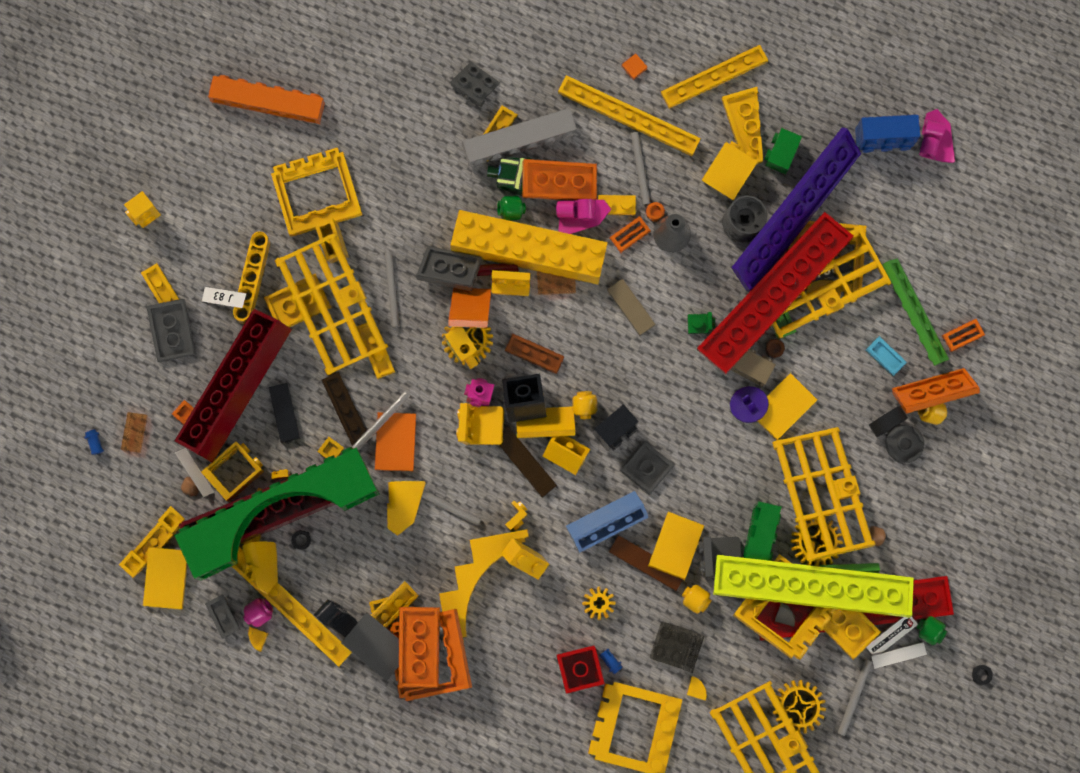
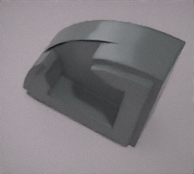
M781 603L775 621L794 627L795 615L788 605Z

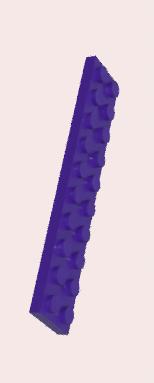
M842 127L731 267L747 292H750L772 269L861 155L848 128Z

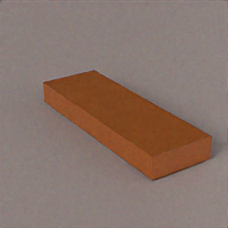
M513 333L505 349V352L555 374L558 373L565 358L563 355Z

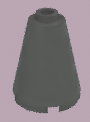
M672 214L663 217L656 223L653 237L660 249L674 253L681 251L687 246L691 238V231L681 215Z

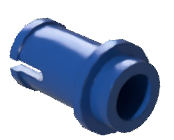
M96 429L85 432L86 436L84 438L88 441L91 454L96 455L103 452L104 450L98 437L100 435Z
M609 648L599 655L610 669L609 672L616 674L623 668L622 662H618Z

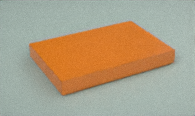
M378 412L377 420L384 412ZM394 413L377 431L375 470L414 472L416 414Z

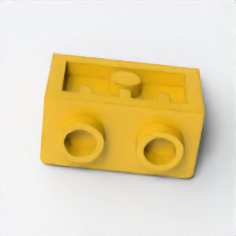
M492 270V294L529 296L530 273Z

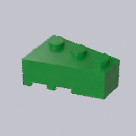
M760 501L754 504L743 558L772 561L773 552H771V548L777 538V533L775 532L777 525L780 523L781 506Z

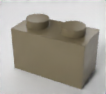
M750 348L731 371L764 387L776 364L772 363L773 360L767 356L761 357L755 354L756 351Z

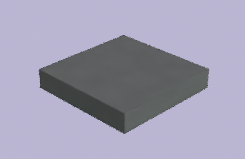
M644 441L620 471L651 495L674 467V464Z

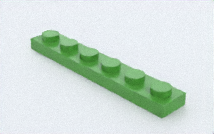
M898 258L885 262L883 264L885 272L893 284L895 293L898 294L902 302L903 309L907 311L911 324L916 329L919 340L928 353V358L933 362L934 366L949 360Z

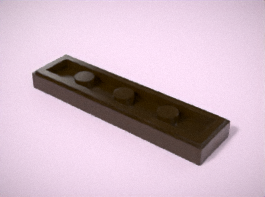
M337 372L321 381L353 446L363 436L366 429L340 373Z
M509 427L503 430V442L499 447L543 498L557 487L556 483Z

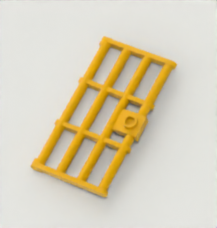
M860 224L853 227V230L849 232L854 237L859 235L864 245L835 260L833 259L819 274L821 275L833 269L838 279L808 294L804 291L801 294L802 297L796 299L784 312L786 313L806 304L810 314L781 328L778 327L776 322L772 325L779 339L783 338L784 334L813 320H819V317L825 314L829 316L843 309L844 305L849 302L854 303L856 299L884 285L888 286L891 284ZM869 252L873 262L842 276L838 266ZM876 268L882 276L881 279L853 293L851 292L847 282ZM841 285L847 294L842 298L839 297L835 288ZM815 298L818 299L822 307L816 311L810 302Z
M336 232L274 260L277 267H280L292 293V300L297 304L310 333L309 337L313 339L325 365L324 370L327 375H332L337 370L388 348V344H385L370 312L372 309L368 307L365 301L367 297L360 282L356 281L353 275L355 272L353 269L351 270L337 240L338 235ZM326 241H330L344 271L343 274L337 277L333 276L319 246ZM311 248L327 279L326 282L319 285L316 284L302 254ZM294 256L310 288L302 293L299 292L285 262ZM346 277L350 285L339 289L336 281ZM327 285L330 286L344 319L336 323L333 322L319 289ZM310 293L313 294L327 327L318 331L302 297ZM358 303L362 311L351 315L348 307ZM361 315H364L378 345V348L369 352L353 320ZM343 323H347L361 356L352 360L336 328ZM328 330L344 362L337 367H333L319 336Z
M839 427L772 442L774 450L777 451L785 478L783 481L787 485L795 511V522L799 525L806 548L807 562L876 545L875 541L872 540L862 509L864 505L859 499L860 490L855 475L852 476L850 470L852 467L851 464H848L839 435ZM832 436L841 466L829 467L820 437ZM813 439L822 470L812 473L802 441ZM792 443L795 445L803 475L792 477L783 445ZM843 471L845 478L833 480L832 474ZM824 476L834 509L822 510L813 478ZM806 481L815 513L803 514L794 482ZM851 498L852 505L841 506L840 500ZM855 510L864 543L853 545L843 512ZM836 514L846 546L834 549L825 520L826 516ZM813 519L818 521L826 547L825 552L815 554L806 521Z
M771 680L709 712L712 719L715 718L731 747V753H734L744 773H753L741 751L742 748L749 744L754 749L766 773H775L758 742L759 739L767 735L786 770L780 773H797L796 770L807 765L810 773H820L813 762L815 759L807 751L808 745L799 729H795L792 724V718L788 717L774 692ZM763 689L782 721L774 727L771 726L754 695ZM746 698L765 730L756 736L737 704ZM729 707L748 739L739 745L720 713ZM785 726L789 734L778 739L775 731ZM800 753L803 761L793 766L790 757Z

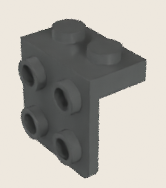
M739 537L701 538V542H698L699 554L702 553V561H700L699 566L700 573H703V578L715 577L717 555L741 557Z

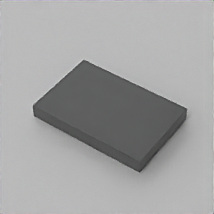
M427 246L416 278L420 281L472 291L482 263V257Z
M185 299L146 306L157 362L196 355Z
M366 612L341 643L387 681L399 667V638Z

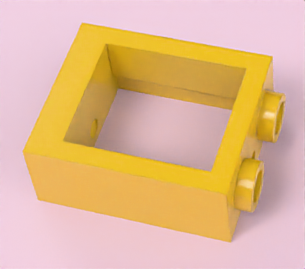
M237 441L218 456L213 463L201 471L227 502H231L264 472L261 468L263 464L257 457L253 459L248 454L250 449L244 443L240 445ZM239 451L255 468V471L230 492L213 472Z

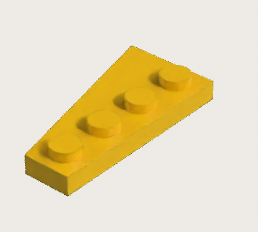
M753 87L723 96L721 100L736 144L741 146L739 150L745 154L749 151L757 156L755 160L759 164L763 162L757 95L758 87Z

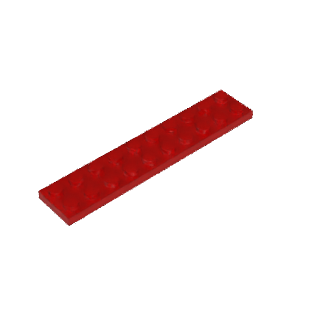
M824 212L697 347V351L726 375L846 247L854 235Z
M948 576L913 581L912 617L914 620L926 619L929 616L954 615ZM769 601L756 619L782 638L793 637L814 608V606L784 603L790 607L789 609L795 615V625L793 627L775 621L781 603ZM862 612L874 625L896 623L903 618ZM814 627L819 633L825 632L824 630L820 631L819 629ZM759 636L760 641L765 640L764 638Z

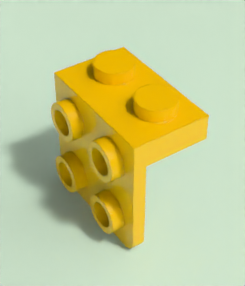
M460 403V409H458L457 413L459 428L456 431L458 442L466 445L502 444L503 407H474L468 403Z

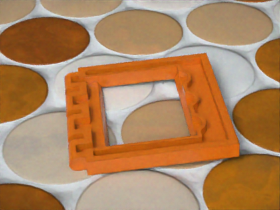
M457 609L440 612V627L443 629V642L448 654L446 658L452 675L450 677L451 682L439 684V688L398 687L397 685L399 699L405 698L406 701L472 688ZM399 622L391 623L392 627L387 629L399 638ZM399 667L395 670L396 681L399 679Z

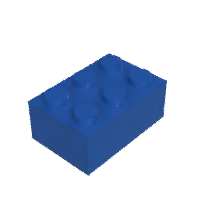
M919 115L862 117L855 128L856 145L864 153L873 152L874 149H881L882 152L891 151L892 148H900L901 151L910 150L920 138Z

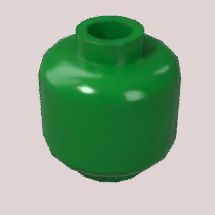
M504 196L497 203V214L504 220H520L522 214L526 212V205L522 203L519 196Z
M929 616L926 620L921 619L917 626L919 638L931 645L941 644L948 632L945 630V623L932 616Z

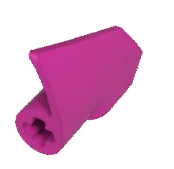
M938 109L926 113L919 155L940 162L954 163L955 157L950 123Z
M578 199V201H557L558 231L573 234L598 226L611 211V208L605 200Z

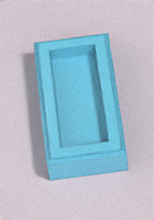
M880 336L866 349L892 376L907 363Z

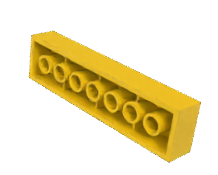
M459 210L450 247L451 251L479 256L484 260L518 265L520 268L598 285L608 242Z

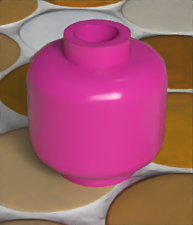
M256 598L244 607V621L248 625L260 627L272 618L273 607L267 599Z

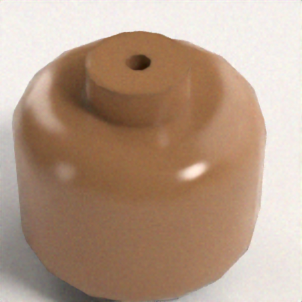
M186 477L181 485L182 492L188 496H196L199 493L197 486L191 477Z
M871 526L869 531L872 540L875 541V546H881L886 538L885 531L882 528Z

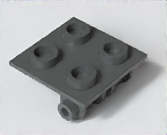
M470 62L450 81V84L454 91L456 90L463 97L467 95V100L471 98L470 101L475 106L482 107L485 103L484 99L500 82Z

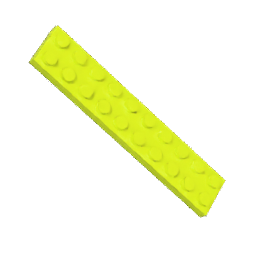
M717 555L713 595L911 618L914 578Z

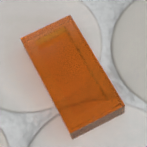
M127 413L121 450L141 453L148 415Z

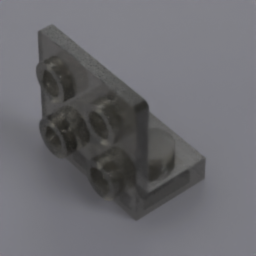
M662 621L650 654V659L693 673L705 636Z

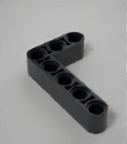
M329 599L314 613V616L325 626L335 628L344 637L358 623L341 605Z

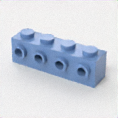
M633 491L566 525V528L580 553L649 517L644 504L637 493Z

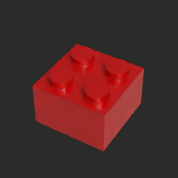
M595 645L556 655L566 694L605 684Z

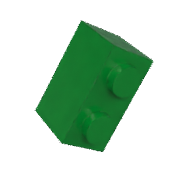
M781 128L779 133L775 132L771 141L774 144L773 149H768L764 160H767L765 166L786 175L802 136Z

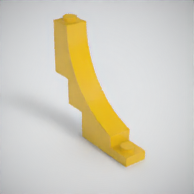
M527 529L470 540L474 563L455 566L458 590L439 593L442 612L457 609L463 638L467 637L466 616L475 586L483 574L503 557L501 553L512 538L520 543H525V539L529 538Z

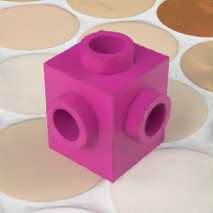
M482 378L472 379L471 385H466L464 395H467L466 402H469L474 407L489 406L494 384L487 383V380Z

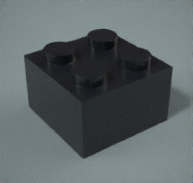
M540 373L502 379L509 423L547 417Z
M623 404L594 429L593 435L607 451L610 449L614 451L622 444V439L625 436L630 438L636 432L639 421Z

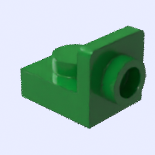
M707 312V314H688V334H711L712 328H715L716 325L712 312Z

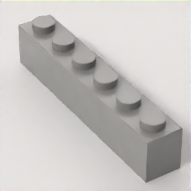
M568 108L462 141V147L468 166L478 167L485 164L484 161L490 159L497 161L506 154L513 156L526 148L528 151L533 150L542 143H545V145L556 142L555 139L561 137L563 140L571 138L577 128L571 110Z

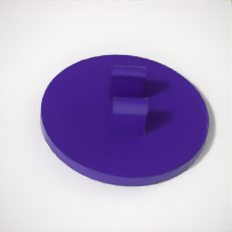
M743 387L733 394L730 400V409L737 420L753 423L760 420L766 414L768 399L766 394L757 387Z

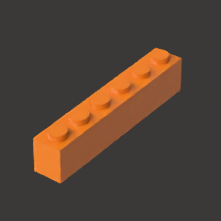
M225 75L213 76L208 95L212 103L316 124L321 122L325 105L324 99L318 94L311 93L307 95L299 90L287 91L280 86H274V88L267 87L264 83H248L245 79L233 80Z

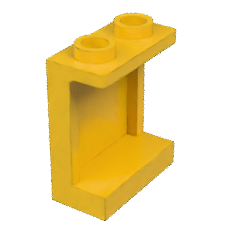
M731 141L730 144L725 142L702 178V181L734 201L751 172L758 164V161L755 160L757 156L749 151L745 154L739 150L741 146Z

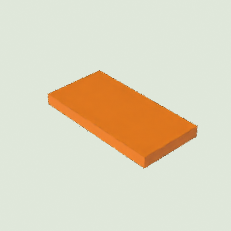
M524 159L522 161V198L578 201V199L597 200V164Z
M453 287L448 326L487 328L491 289L473 288L472 291Z
M962 368L892 388V393L907 414L980 393V387L966 369Z
M399 607L398 687L439 688L440 607Z

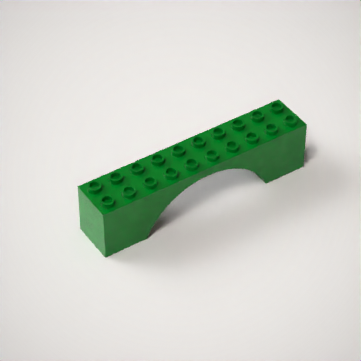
M349 447L341 451L342 455L338 457L330 456L324 459V463L319 466L316 464L311 465L305 469L306 472L300 475L295 473L287 478L288 481L282 484L276 482L270 485V489L262 492V490L255 492L251 495V499L246 501L244 499L233 503L234 507L228 510L226 508L220 509L215 512V516L209 519L204 517L198 520L197 525L191 528L188 525L179 529V533L174 536L194 579L203 581L238 564L239 545L246 528L258 513L274 502L294 496H313L330 501L342 510L347 511L380 495L359 450Z

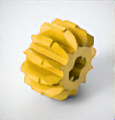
M597 587V594L591 588L589 591L592 597L588 594L584 595L589 600V602H582L584 606L589 605V608L585 609L584 612L588 613L592 610L590 618H593L595 613H598L597 620H601V613H603L605 618H608L606 610L611 613L614 612L609 607V605L616 604L615 601L609 602V599L614 597V595L610 594L607 597V588H605L603 594L600 587ZM597 598H601V601H604L601 609H597V605L594 606Z

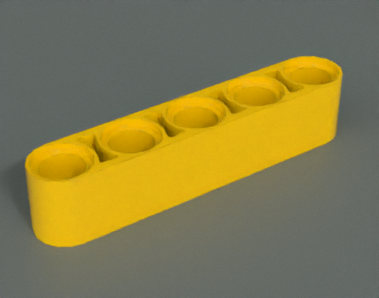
M261 231L255 232L251 237L238 289L240 293H252V297L249 300H244L242 308L234 307L233 309L234 318L240 324H245L251 312L255 309L270 249V240ZM261 238L265 239V243L263 245H256L257 240ZM254 257H261L259 263H252ZM255 274L256 279L253 282H249L248 277ZM241 311H247L245 318H239Z

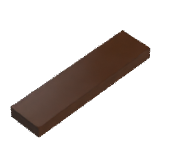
M619 535L609 551L610 554L675 591L678 590L683 579L649 567L648 564L652 554Z

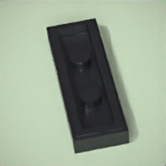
M288 383L268 387L280 442L285 443L300 439Z

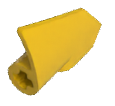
M425 481L388 482L387 528L397 536L414 523L426 484Z
M268 541L247 543L242 546L246 564H248L245 567V578L248 582H255L256 588L267 595L278 582L276 543Z

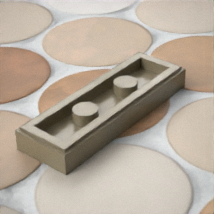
M623 279L607 289L639 336L656 325Z

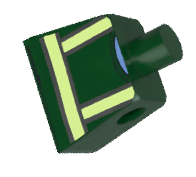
M501 158L499 167L488 166L487 177L497 178V188L522 196V161L531 158Z

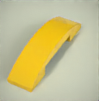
M170 506L159 518L155 527L134 550L129 552L119 566L134 578L147 566L149 547L163 548L180 528L179 523L184 522L185 518Z

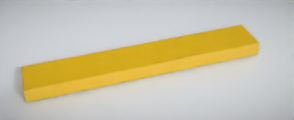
M758 45L661 91V95L670 109L767 63L768 58L761 45Z

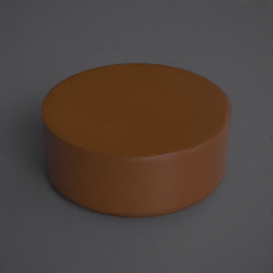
M771 339L766 344L765 351L769 357L779 358L784 353L785 346L781 340Z

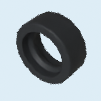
M897 406L870 423L869 427L875 436L879 437L908 419L901 406Z

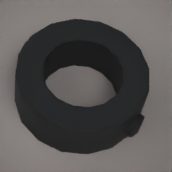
M303 530L296 531L291 539L293 547L299 550L308 548L311 544L310 533ZM301 534L307 538L306 543L302 546L296 543L297 536Z
M985 665L976 666L972 672L973 681L980 685L990 683L993 677L991 668ZM981 669L987 672V678L984 681L980 680L977 676L978 671Z

